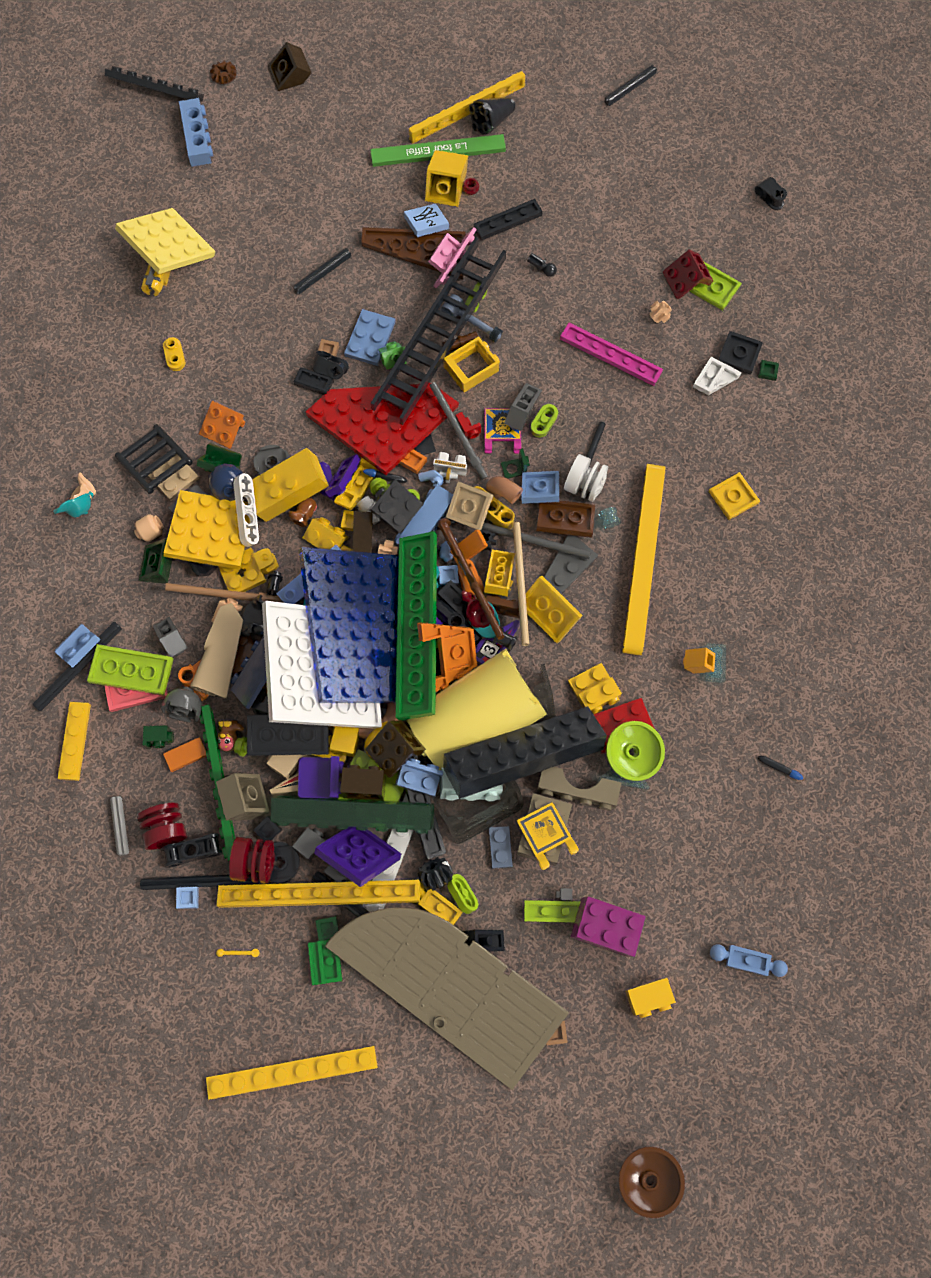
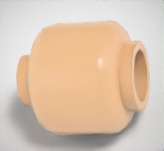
M147 514L136 521L134 533L138 539L150 542L162 534L164 526L158 516Z

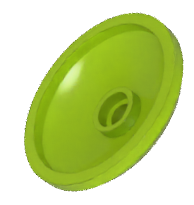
M630 721L619 725L610 734L606 744V756L609 765L620 777L631 781H641L652 777L661 768L665 757V747L661 736L652 726L640 721ZM630 749L634 750L633 756L629 754Z

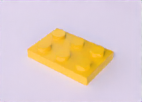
M540 576L526 592L527 614L556 643H559L583 616L543 576Z

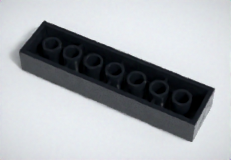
M587 706L444 753L443 769L458 798L461 799L604 750L607 735Z

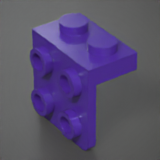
M331 756V758L302 757L299 759L298 796L300 798H339V794H341L339 773H342L343 761H340L339 756Z

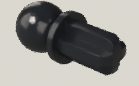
M533 253L527 258V261L537 267L538 271L543 269L546 276L552 277L556 274V265L545 263V258L543 260Z

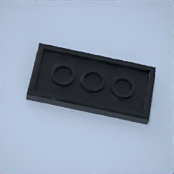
M247 715V756L329 754V726L269 722V715Z

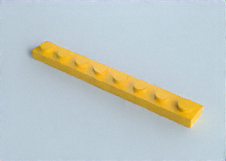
M523 71L513 74L509 78L499 81L489 88H485L483 91L470 96L462 102H458L454 106L409 128V140L413 144L470 115L469 105L475 100L503 98L525 87L526 75Z
M375 1046L206 1077L208 1100L378 1068Z

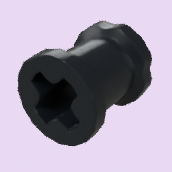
M501 628L505 637L498 640L495 636L493 643H498L507 648L508 652H511L518 637L511 636Z

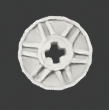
M579 454L568 474L564 490L576 494L582 488L581 497L585 499L588 492H590L588 500L593 502L605 484L608 466L603 465L599 472L600 463L596 462L593 468H589L591 459Z

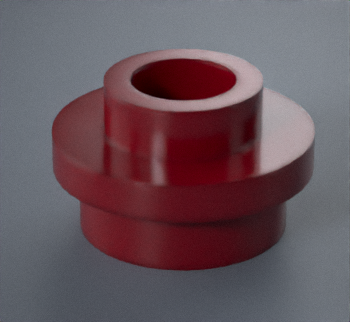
M467 178L462 186L463 191L468 195H474L479 191V183L475 178Z

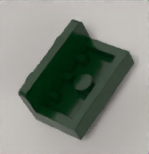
M209 443L207 444L206 454L197 459V466L207 472H213L217 466L222 464H233L236 468L240 469L242 455Z

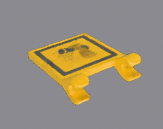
M553 802L517 820L542 870L550 866L544 855L545 852L563 843L566 844L571 855L578 852L579 849Z

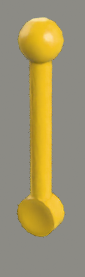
M218 949L216 951L218 957L223 955H252L253 957H258L260 954L258 949H253L252 951H224L223 949Z

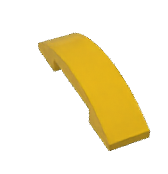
M362 458L360 466L345 487L346 490L336 497L334 503L352 510L365 495L371 481L375 478L363 473V470L375 469L378 471V469Z

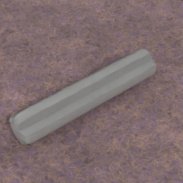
M115 796L110 799L116 850L117 854L122 856L129 853L122 798Z

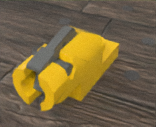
M148 265L141 286L142 291L150 295L151 290H154V296L159 295L163 285L167 286L171 271L158 274Z

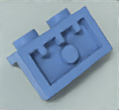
M80 624L54 652L73 668L101 639L89 631L83 624Z
M409 758L399 769L395 785L429 796H435L440 776H443L444 772L440 771L436 765L427 764V766L420 764L419 760Z

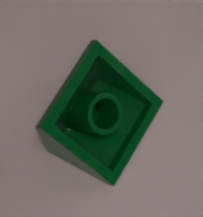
M167 539L145 546L138 581L168 583L172 558L164 557Z

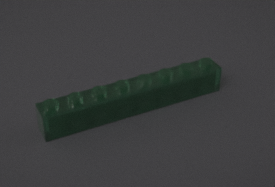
M277 795L271 798V822H277L278 826H289V823H297V827H309V824H316L317 828H328L329 825H334L336 829H348V826L356 827V830H368V827L376 828V831L384 832L388 831L389 828L396 829V832L399 833L416 830V833L427 834L428 831L434 828L435 803L300 798L299 796Z

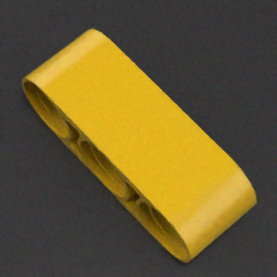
M478 486L475 487V488H477V489H480V490H483V491L487 492L486 490H484V489L481 488V487H478ZM493 496L489 507H494L496 510H488L486 518L496 526L511 529L514 523V512ZM503 518H509L510 521H509V522H504V521H502L501 519H503Z

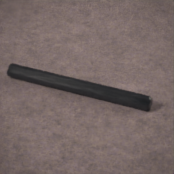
M113 622L98 637L101 640L97 644L106 646L122 630L121 626ZM97 644L73 668L69 666L33 703V706L38 711H42L93 659Z
M251 873L247 881L231 880L230 874L144 878L140 880V889L158 890L177 889L179 887L258 885L261 882L260 879L258 882H252Z

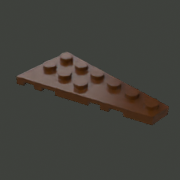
M362 227L361 243L363 247L440 272L428 262L447 233L461 243L466 236V231L443 230L417 237L412 229ZM460 274L459 279L463 280L464 275Z

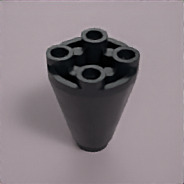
M507 97L475 100L469 105L473 130L479 131L484 135L491 133L515 110L514 100Z

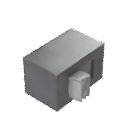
M561 888L560 891L556 892V898H560V901H572V889Z

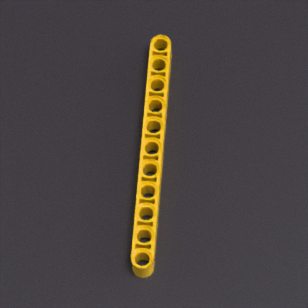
M647 464L645 469L644 492H642L641 500L642 508L640 509L635 560L632 570L633 577L631 578L630 586L631 594H629L627 609L629 611L626 617L624 648H622V653L642 656L665 477V466Z

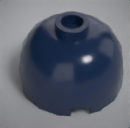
M233 464L217 466L208 478V485L212 495L219 500L227 499L234 501V478L244 474L242 470L240 471Z

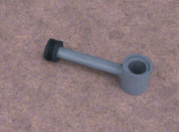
M451 294V295L449 296V297H451V298H453V299H455V300H457V301H459V302L465 304L464 301H463L459 296H457V295H455V294ZM447 302L440 308L441 311L453 317L458 315L462 317L465 312ZM473 315L470 316L468 321L489 334L490 340L496 343L501 338L503 330L498 329V327L493 329Z

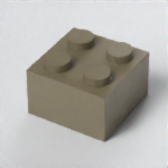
M234 773L216 782L226 820H253L270 812L259 774Z

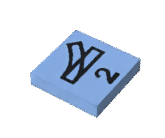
M436 204L404 211V218L417 237L449 229V222Z

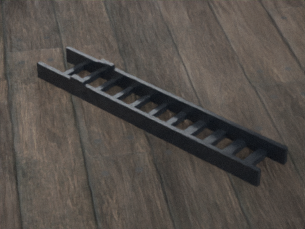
M474 238L371 402V409L373 411L376 410L381 400H384L404 410L399 417L400 424L404 425L506 260L505 250L502 251L495 264L492 265L472 256L478 247V238ZM471 261L490 270L487 277L484 276L482 278L464 268ZM460 274L481 283L479 290L475 292L456 283ZM454 288L473 297L469 306L447 296L450 290ZM445 301L464 310L465 312L461 319L439 310L442 303ZM437 315L456 324V327L452 333H449L430 322ZM429 329L448 338V340L442 347L423 338L422 335L425 330ZM417 343H420L439 354L433 360L413 349ZM408 357L430 367L427 374L405 365ZM399 372H402L421 381L418 388H415L396 379V376ZM390 386L411 395L412 398L409 403L387 393Z

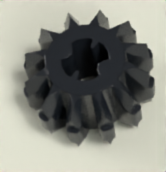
M436 857L434 860L430 859L418 868V879L426 890L432 889V891H435L437 888L441 889L442 886L448 885V882L453 879V869L445 858L439 859Z

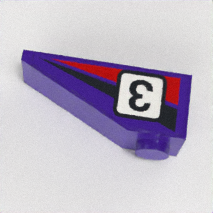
M515 620L503 627L504 632L514 636L519 628L520 621ZM494 638L481 640L475 646L477 667L504 650L505 647L498 643L494 644Z

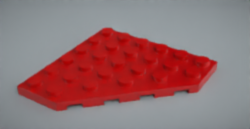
M432 383L428 384L404 425L400 424L399 418L404 410L384 400H381L375 411L371 409V402L381 386L330 389L327 394L323 395L306 411L308 418L384 475H387L405 456L415 449L447 418L429 386ZM409 384V385H411V386H413V387H415V388H418V386H419L420 384ZM390 386L387 393L407 403L412 398L411 395L393 386ZM440 389L452 412L459 407V402Z

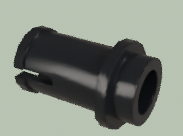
M272 571L268 575L269 582L266 593L271 595V591L274 589L273 596H277L276 593H278L283 577L280 572Z

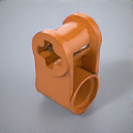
M466 559L482 592H484L482 580L476 571L474 563L470 559ZM458 563V578L462 590L474 594Z

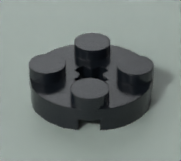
M275 842L274 862H277L278 858L281 857L285 864L282 865V868H278L276 865L273 867L269 881L282 884L290 881L297 875L300 868V857L289 844Z

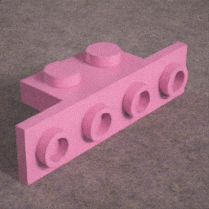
M472 228L466 234L461 243L448 233L444 236L428 261L441 272V275L434 284L435 288L440 284L444 285L448 281V273L452 272L456 267L457 259H461L465 254L466 249L464 248L466 245L469 246L474 240L475 228Z

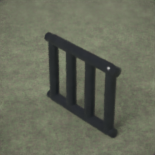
M155 424L153 430L121 453H115V457L148 494H152L155 487L185 465L193 463L190 457L158 424ZM157 435L162 438V440L132 462L126 459ZM166 445L171 448L170 451L140 473L135 469ZM178 455L181 460L148 483L144 479L174 456Z

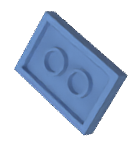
M362 309L345 350V357L378 366L381 360L378 349L385 347L388 343L396 322L395 318Z

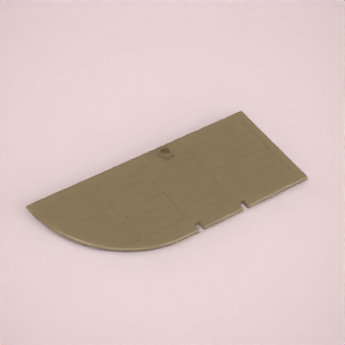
M386 908L369 912L347 923L327 942L325 946L511 1090H513L569 1013L514 970H512L509 976L504 973L508 966L473 940L470 946L467 945L465 941L469 936L453 924L422 910Z

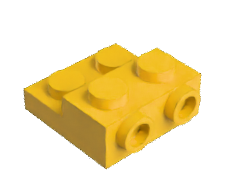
M602 663L568 680L582 708L588 706L593 715L603 710L602 707L609 704L611 706L620 701L619 698L622 693L614 679L610 678Z

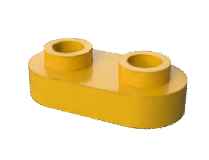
M171 337L166 339L163 343V349L167 365L172 371H180L185 367L182 345L177 338Z

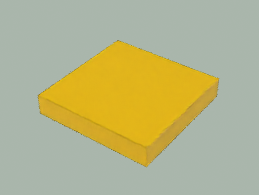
M740 472L710 488L708 491L728 520L760 503L759 498Z

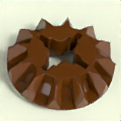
M225 60L222 63L217 61L216 65H212L210 75L214 82L227 84L235 79L237 71L231 61L228 63Z

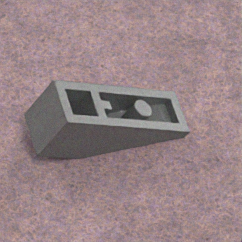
M526 383L511 405L504 424L509 425L512 429L521 431L542 390Z

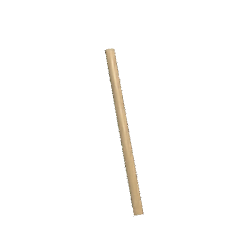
M514 522L513 535L522 646H529L521 528L519 522Z

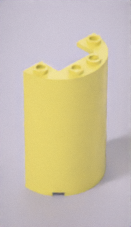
M506 649L437 693L436 715L406 720L411 727L410 731L426 748L422 755L424 757L428 756L431 762L439 767L440 771L443 767L444 753L530 726L547 715L539 700L532 694L516 668L517 665Z

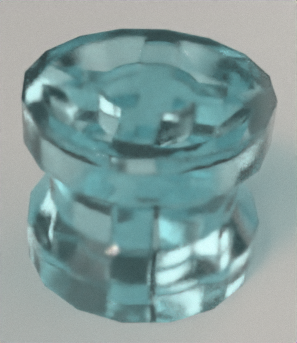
M615 507L606 508L599 513L600 519L603 520L602 525L604 529L615 527L621 523L620 518L617 517V509Z

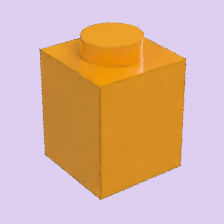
M707 648L685 650V657L683 658L684 668L694 674L714 672L715 653Z

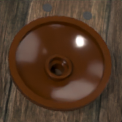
M642 1147L632 1152L623 1162L619 1172V1189L625 1203L635 1213L647 1218H660L673 1212L680 1204L685 1190V1178L680 1164L669 1152L657 1147ZM648 1176L653 1177V1183L651 1185H648L646 1183V1178Z

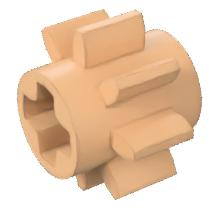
M656 301L651 305L650 316L655 322L659 323L662 320L665 323L671 318L670 312L672 309L665 301L661 303Z
M386 540L384 544L379 545L378 558H382V563L391 564L392 560H397L399 547L394 545L395 541Z

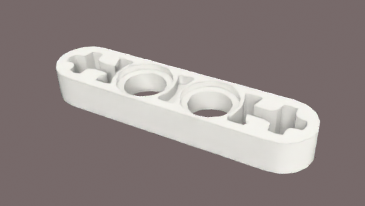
M244 473L235 477L233 484L240 541L244 546L250 547L258 543L259 532L253 481L248 474ZM242 497L248 500V505L243 503ZM245 515L250 518V524L245 521Z

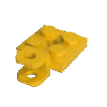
M252 548L244 551L241 569H246L244 576L238 575V569L218 567L229 591L246 592L267 582L264 575L275 571L279 564L275 555L268 548L255 553Z

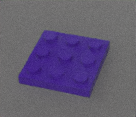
M358 822L318 845L314 853L359 887L398 862L402 853Z

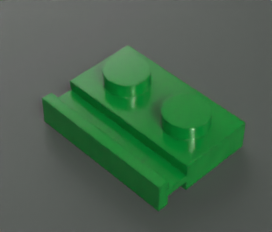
M329 940L308 943L313 986L343 981L340 957L325 946Z

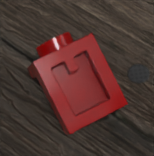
M463 412L455 415L467 439H474L481 433L480 423L471 426L469 418H465Z

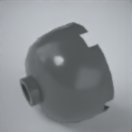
M189 687L178 688L167 694L162 703L161 710L163 713H165V710L169 712V717L175 720L190 723V719H195V722H198L202 713V701L194 693L193 689Z

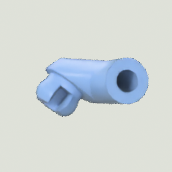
M436 470L419 473V480L421 482L430 480L433 486H441L443 484V477Z
M445 541L440 546L439 556L445 562H448L453 558V555L450 553L447 541Z

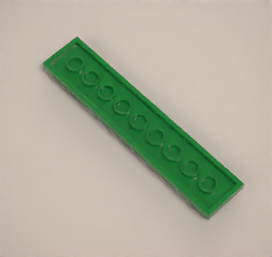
M434 531L399 538L396 719L398 720L436 715V638L425 642L419 641L417 626L419 622L436 624L437 534Z

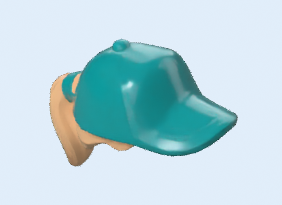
M81 472L78 474L79 486L73 492L70 500L62 503L59 508L53 511L54 514L66 512L74 518L88 514V510L91 507V499L95 495L96 490Z

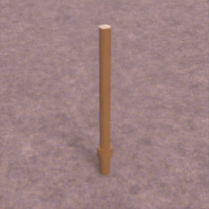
M166 583L165 587L166 591L249 601L261 594L263 596L261 598L262 601L281 603L279 596H271L262 592L254 594Z

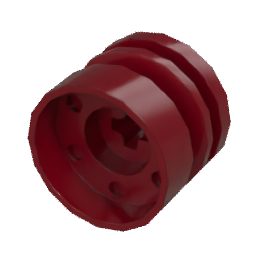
M178 803L155 805L137 814V820L142 822L139 828L141 830H149L142 835L146 850L161 849L165 845L180 843L187 838L185 825L183 823H175L182 818Z
M236 837L232 846L229 863L231 880L247 881L251 872L252 882H258L260 879L261 883H268L275 861L273 840L263 842V839H258L253 848L252 838Z

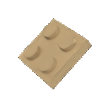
M178 455L174 456L148 475L151 480L155 479L181 460ZM185 465L157 487L172 501L179 495L180 490H186L199 479V476L189 465Z
M458 482L446 517L481 530L493 494Z

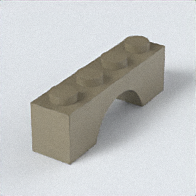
M552 767L541 771L537 791H540L543 796L552 797L557 795L561 796L560 799L564 801L579 800L582 805L592 806V804L600 805V809L611 811V808L615 809L617 806L622 782L602 778L592 788L578 789L566 780L563 769Z

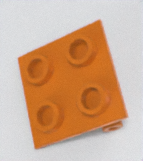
M212 401L199 435L231 449L239 427L243 428L245 425L244 415Z

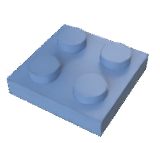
M559 471L523 472L522 503L559 502Z

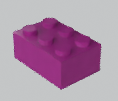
M589 896L582 897L570 938L626 957H635L646 916Z

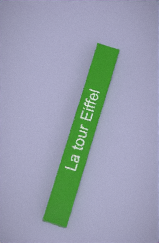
M500 134L371 149L373 167L428 161L432 159L435 150L473 156L506 152L504 135Z

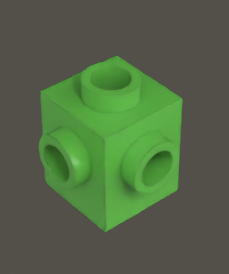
M389 342L385 347L378 349L382 364L386 370L394 367L405 349L398 342Z

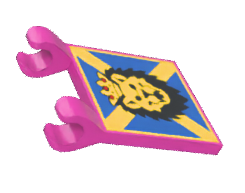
M485 408L486 454L492 453V441H514V454H519V449H521V431L512 429L509 425L504 424L510 409Z

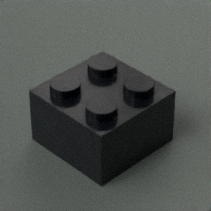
M392 480L368 510L398 534L403 531L424 504L398 481Z

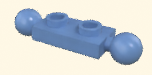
M719 944L712 946L710 949V956L713 960L722 961L727 959L726 966L763 976H768L770 970L777 977L785 976L788 971L787 964L784 961L776 960L771 962L772 955L734 945H729L728 951Z

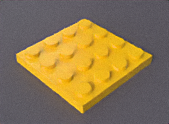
M180 490L164 549V557L240 570L246 546L241 543L239 537L235 500H219L211 495ZM245 515V521L250 524V518Z

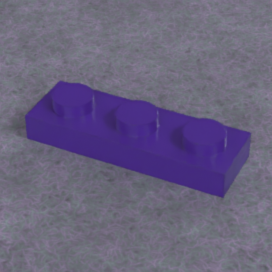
M357 454L342 461L325 491L328 497L341 495L346 490L345 487L351 481V476L358 469L357 465L361 460Z

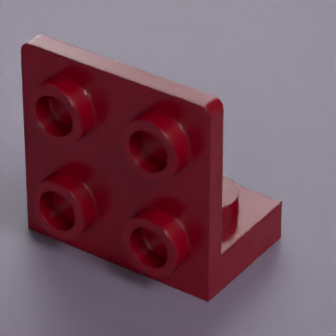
M689 249L663 270V274L676 299L682 298L699 283L709 286L714 282L700 254Z

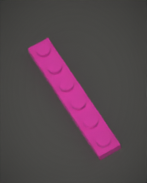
M571 323L567 324L560 336V340L652 386H655L663 372L662 368Z

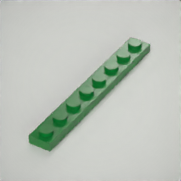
M210 705L201 706L200 720L202 725H205L203 738L204 742L208 743L209 750H206L208 762H211L212 769H209L211 781L215 783L213 796L215 800H218L219 807L216 808L218 820L221 819L222 827H219L221 839L225 841L223 855L230 862L235 833L232 820H226L218 794L216 782L225 778L220 748L218 747L213 709Z

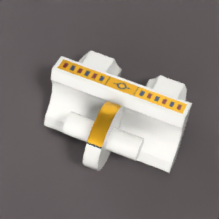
M439 452L437 459H434V470L440 472L442 477H446V483H450L451 478L458 479V475L466 476L467 464L465 456L456 455L455 462L448 461L449 454Z

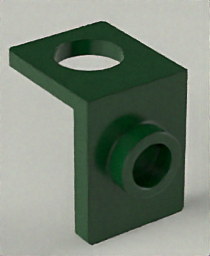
M523 448L519 449L518 459L501 462L505 478L522 476L523 472H527V467L530 466L528 456H525ZM514 464L517 467V471L509 473L506 469L507 466Z

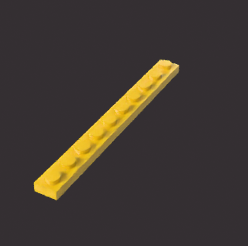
M420 880L369 881L361 887L354 882L218 886L217 907L420 902Z

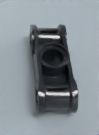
M208 834L197 839L163 846L162 851H164L166 858L165 868H172L184 863L222 855L223 853L218 843L219 834ZM195 846L196 852L189 856V848Z

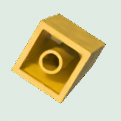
M434 151L427 168L425 201L459 206L462 186L467 172L468 155Z

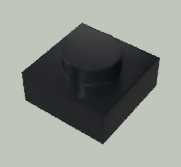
M270 815L254 829L264 842L266 840H273L283 830Z

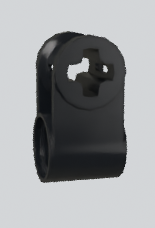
M768 177L755 187L756 195L760 196L759 198L771 209L781 210L784 207L787 191L773 177Z
M316 351L312 370L337 380L348 372L349 365L346 360L331 355L328 352Z

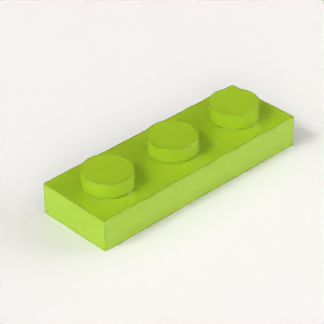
M525 900L524 922L574 923L581 901Z

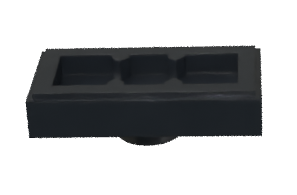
M300 367L293 383L296 386L325 395L330 390L334 379Z

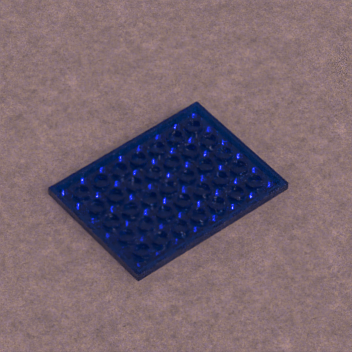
M301 547L298 552L319 703H396L399 555Z

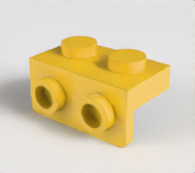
M320 517L312 519L302 538L326 553L335 545H338L340 548L343 542L349 539V536L345 535L343 529L330 525L329 520Z

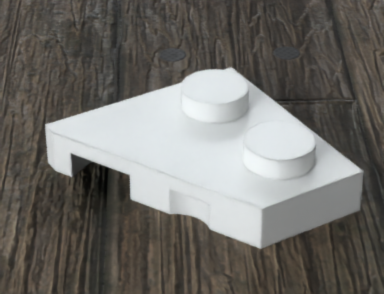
M710 357L693 387L710 395L738 379L741 372Z

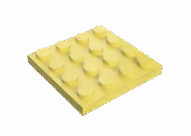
M173 208L116 223L115 229L158 274L215 256V250Z

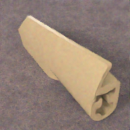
M232 603L219 608L205 642L204 655L190 686L196 691L214 697L218 695L227 698L243 625V619Z

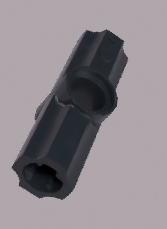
M442 599L436 601V617L444 625L453 626L451 624L453 621H459L461 623L460 627L474 629L464 619L462 614L454 611ZM474 629V639L476 646L483 638V636H481Z

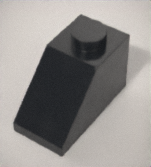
M503 930L462 931L469 936L465 941L469 946L474 940L489 952L505 951Z

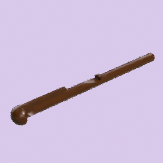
M442 518L438 521L437 528L442 531L454 557L457 558L470 584V588L474 592L497 639L501 640L505 636L449 528L451 522L446 518Z

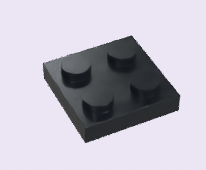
M729 331L718 360L738 371L751 375L763 342Z

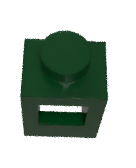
M167 725L143 726V746L146 749H151V745H153V748H165V745H171L174 742V732Z

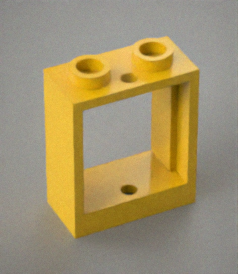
M479 336L447 355L443 360L444 368L463 393L497 373L500 363L497 355L491 353L488 344L482 341ZM478 351L489 366L468 379L457 363Z

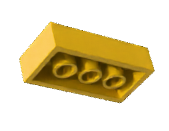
M492 550L484 593L508 596L515 553Z

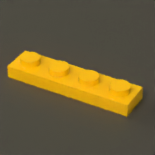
M69 703L58 773L59 780L79 781L91 707L90 703Z

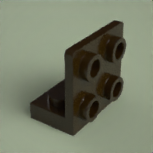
M402 720L389 721L366 747L368 754L381 767V770H384L388 778H392L410 756L422 755L426 750Z

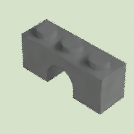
M307 827L292 847L311 861L316 855L314 854L315 848L325 842L322 839L324 835L316 828L311 830ZM328 865L324 871L336 882H345L347 880L346 876L331 865Z

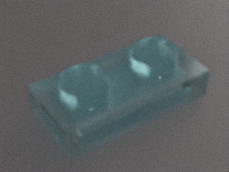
M707 643L706 648L715 653L714 672L705 673V682L725 683L726 645Z

